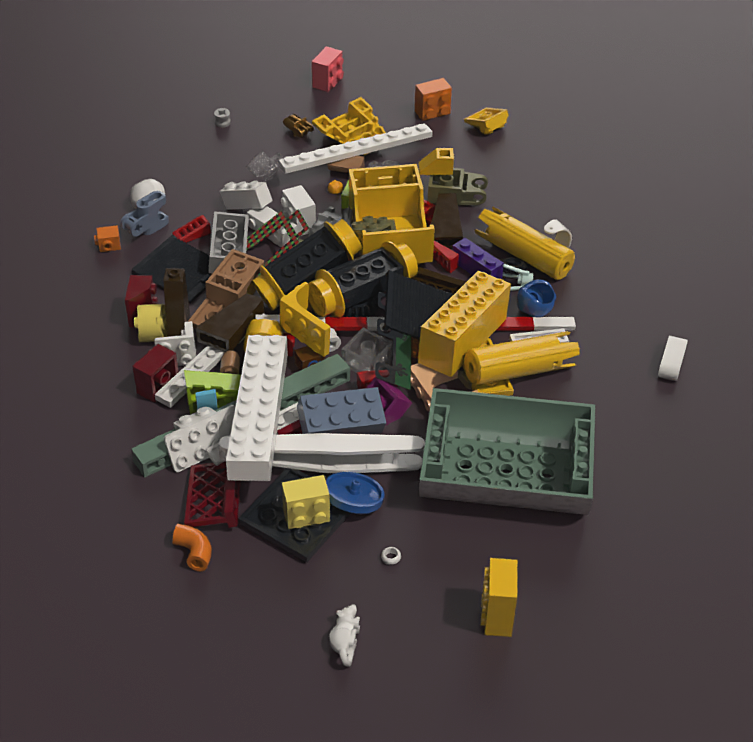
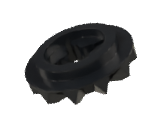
M508 257L501 260L506 265L527 270V263L520 258ZM503 267V271L505 272V274H519L515 271Z

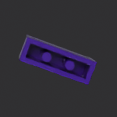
M467 238L453 245L452 251L459 254V267L471 275L481 271L502 279L503 262Z

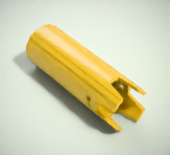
M494 206L492 207L493 212L487 209L481 212L478 218L486 223L488 228L485 232L475 229V233L511 255L522 259L527 264L555 280H561L571 270L575 260V252Z
M568 331L467 350L464 357L465 373L472 384L481 385L576 366V364H562L563 360L580 355V348L578 342L560 343L558 337L570 335L571 332Z

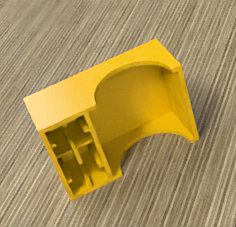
M417 164L349 169L350 209L353 210V223L361 221L365 216H373V218L387 217V219L395 220L396 230L366 233V230H363L362 234L356 233L362 245V250L359 251L360 256L379 249L382 243L390 241L395 245L404 243L409 246L415 255L418 265L433 262L435 229L434 225H430V227L426 225L424 189Z

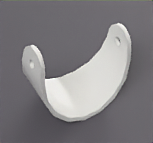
M552 220L544 226L546 233H557L555 241L568 248L570 247L572 234L558 220Z

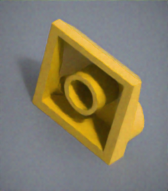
M484 108L465 118L464 122L480 128V132L484 134H491L493 130L502 128L507 123L508 110Z

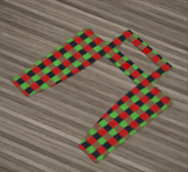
M299 209L287 219L282 211L278 212L247 238L246 250L273 234L280 227L283 226L291 240L281 247L264 264V267L298 245L299 241L297 238L310 229ZM297 216L303 227V230L296 234L290 223V220Z

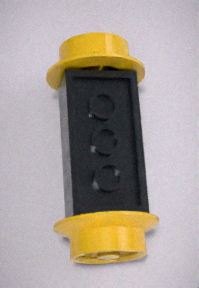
M343 219L334 225L325 221L324 227L267 266L261 265V275L253 279L252 283L261 298L273 311L280 306V299L294 290L296 286L301 285L303 282L309 283L314 281L318 270L324 269L327 271L353 260L354 254L362 250V245L354 231Z
M390 241L382 243L379 249L330 270H318L315 274V280L308 283V300L313 310L319 316L325 317L330 314L333 317H342L346 308L369 299L379 292L386 291L387 277L385 275L388 270L401 274V276L404 275L407 278L416 276L418 272L417 260L412 250L406 244L400 243L395 245Z

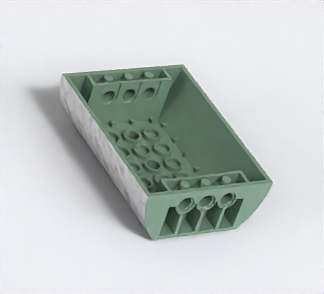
M433 388L420 475V497L588 515L593 499L595 405ZM468 465L470 468L463 469L461 468V466ZM507 469V470H510L511 472H510V473H503L502 470ZM543 474H550L552 477L546 478Z

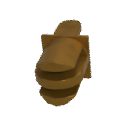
M295 113L283 120V124L294 132V137H302L303 134L306 135L309 131H314L313 126L306 121V117L302 119Z

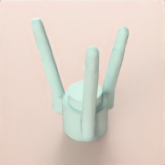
M503 264L504 268L520 273L518 275H511L510 273L505 274L503 272L502 276L516 278L517 284H520V286L511 287L510 291L519 290L528 282L533 281V273Z

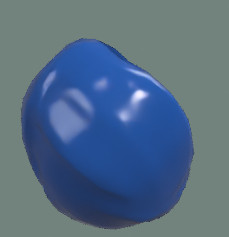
M533 280L519 289L517 307L531 317H543L553 309L556 294L547 281Z

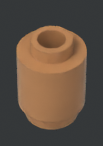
M226 351L221 358L220 373L239 374L240 357L238 353Z

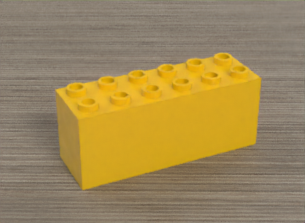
M477 271L421 326L418 363L452 377L464 364L467 350L480 347L506 320L511 283L488 275L485 272Z

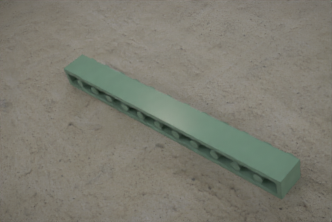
M335 354L284 378L280 411L297 403L300 396L325 393L350 381L349 365L338 354ZM237 400L228 403L225 406L216 409L215 411L217 412L230 405L236 406ZM175 428L131 449L133 462L144 477L172 465L164 442V436L176 431Z

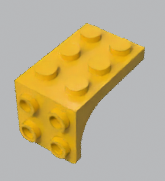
M303 282L280 299V326L287 333L295 336L300 342L312 348L314 352L325 357L329 354L331 327L307 311L309 284Z

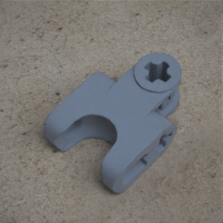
M154 191L138 200L136 203L137 209L124 215L121 219V228L129 230L133 236H139L141 233L143 235H151L165 227L169 223L168 215L159 210L166 204V195L161 191Z

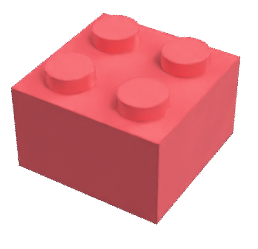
M326 46L312 60L313 88L329 92L343 78L344 71H342L344 59L342 58L341 50Z

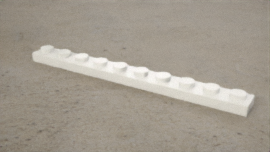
M418 124L417 126L405 127L400 130L279 159V166L287 174L432 137L433 131L426 124Z

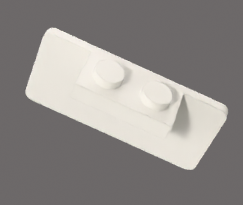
M230 405L217 412L210 407H202L196 413L184 415L173 423L176 431L165 435L164 442L173 469L176 472H180L191 467V465L209 458L206 448L218 443L222 437L231 435L236 406Z

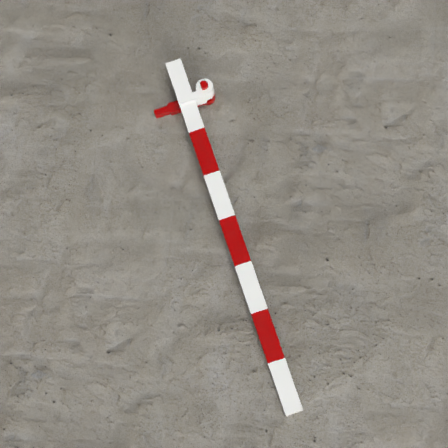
M256 315L257 320L269 319L280 323V315ZM317 317L335 331H377V320L379 318L385 319V317ZM506 317V320L495 331L553 330L563 328L565 330H575L576 325L574 317ZM381 323V324H380V329H381V330H382V327L384 326V323ZM282 328L284 336H287L288 356H293L295 336L287 333Z

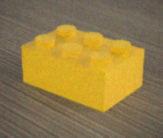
M490 558L489 567H485L481 598V626H485V635L512 637L517 603L518 560Z

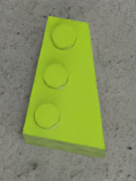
M184 370L190 414L197 412L195 392L215 389L217 408L237 400L241 379L240 374Z

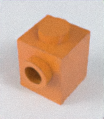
M118 225L97 228V235H94L95 246L99 245L100 252L121 250Z

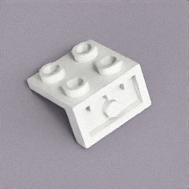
M192 321L185 322V330H181V336L154 339L155 346L160 344L176 353L178 366L187 365L196 357Z

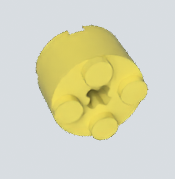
M165 304L138 305V316L134 317V327L138 328L139 342H154L155 338L167 337Z

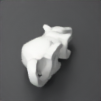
M354 604L336 612L338 615L337 625L329 635L331 648L340 654L343 664L347 667H350L352 664L357 643L356 634L360 630V617L355 618L357 609Z

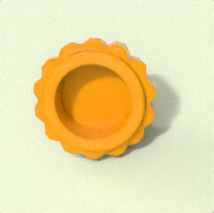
M334 180L328 184V191L332 194H339L343 192V184L340 181Z

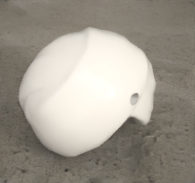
M145 179L135 184L130 191L131 205L137 209V201L154 191H161L165 194L163 185L154 179Z

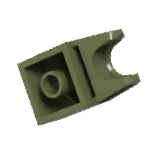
M453 168V175H430L428 202L436 204L439 194L456 193L458 205H481L487 199L484 189L488 185V179L481 174L464 172L462 168ZM483 180L485 183L483 185L476 184V181ZM474 195H482L483 198L476 199Z

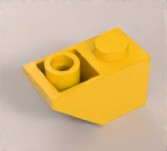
M453 148L434 149L419 161V174L453 175Z

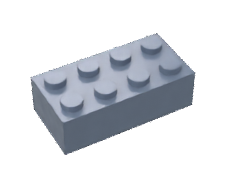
M378 387L300 396L297 404L302 434L382 433L386 425Z

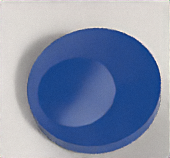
M338 472L326 479L330 503L339 509L351 513L365 514L378 510L383 504L385 493L382 486L366 475L355 472Z

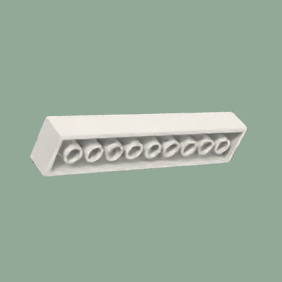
M248 335L226 458L228 480H271L288 356L287 336Z

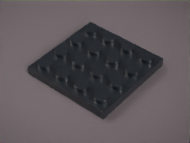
M286 468L238 518L239 524L303 561L308 562L351 512L339 509L330 503V522L288 529L283 510L282 482L309 478L310 476L297 469Z

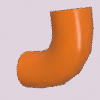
M177 524L172 538L173 545L183 546L190 550L187 565L191 569L205 571L210 562L212 552L208 537L199 529Z

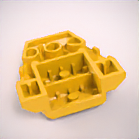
M362 97L349 102L348 112L332 120L325 114L312 120V124L321 133L342 144L386 133L383 127L379 126L377 116L373 115V108Z

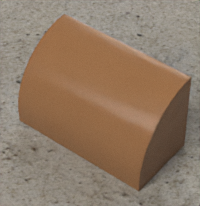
M354 156L330 162L327 164V167L331 171L349 173V169L365 168L364 157Z

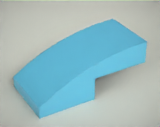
M215 389L195 392L197 410L202 407H210L213 410L218 409Z

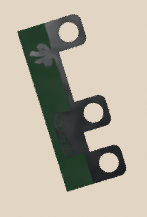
M379 292L378 305L380 308L385 309L381 298L386 297V294ZM379 318L377 320V332L380 335L393 339V363L390 366L382 362H376L375 375L378 379L410 390L411 336L392 329L390 333H384L380 329V324L384 323L385 320ZM379 367H386L389 371V376L382 377L378 371Z

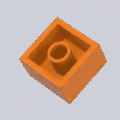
M444 78L415 85L414 111L422 121L450 114L452 87Z

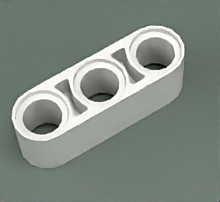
M669 335L658 377L677 382L688 340Z

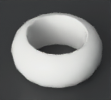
M388 547L382 551L381 559L388 565H394L400 561L401 553L395 547ZM389 553H393L396 555V557L387 558L386 555Z

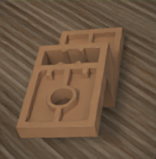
M232 249L206 281V299L188 320V322L192 321L193 328L196 329L198 325L247 294V288L260 272V266H264V260Z

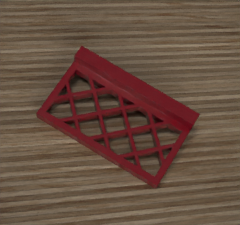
M226 461L217 466L214 463L191 465L184 525L197 527L228 523L229 528L237 527L241 480H228ZM226 468L221 474L216 472L219 469ZM205 471L200 477L196 475V472ZM211 475L215 478L209 483L205 481ZM220 481L225 483L220 488L215 487ZM200 484L204 485L199 491L194 489ZM212 490L213 493L210 496L206 497L204 495L207 491ZM219 495L223 497L218 503L213 501ZM198 498H200L201 500H203V501H202L201 503H199L197 506H195L194 504H192V503L195 502ZM208 504L213 506L207 512L202 510ZM218 510L222 512V516H211ZM197 513L202 515L198 519L191 520V517Z

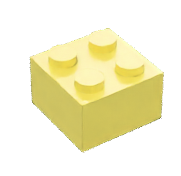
M324 475L282 482L283 510L288 529L330 522V494Z

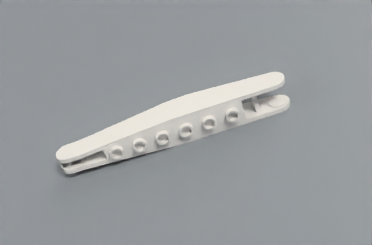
M283 434L276 436L272 466L322 473L413 471L422 467L423 459L416 454L398 453L420 452L425 447V441L423 438L413 435ZM230 436L222 437L219 441V456L224 461L227 458Z

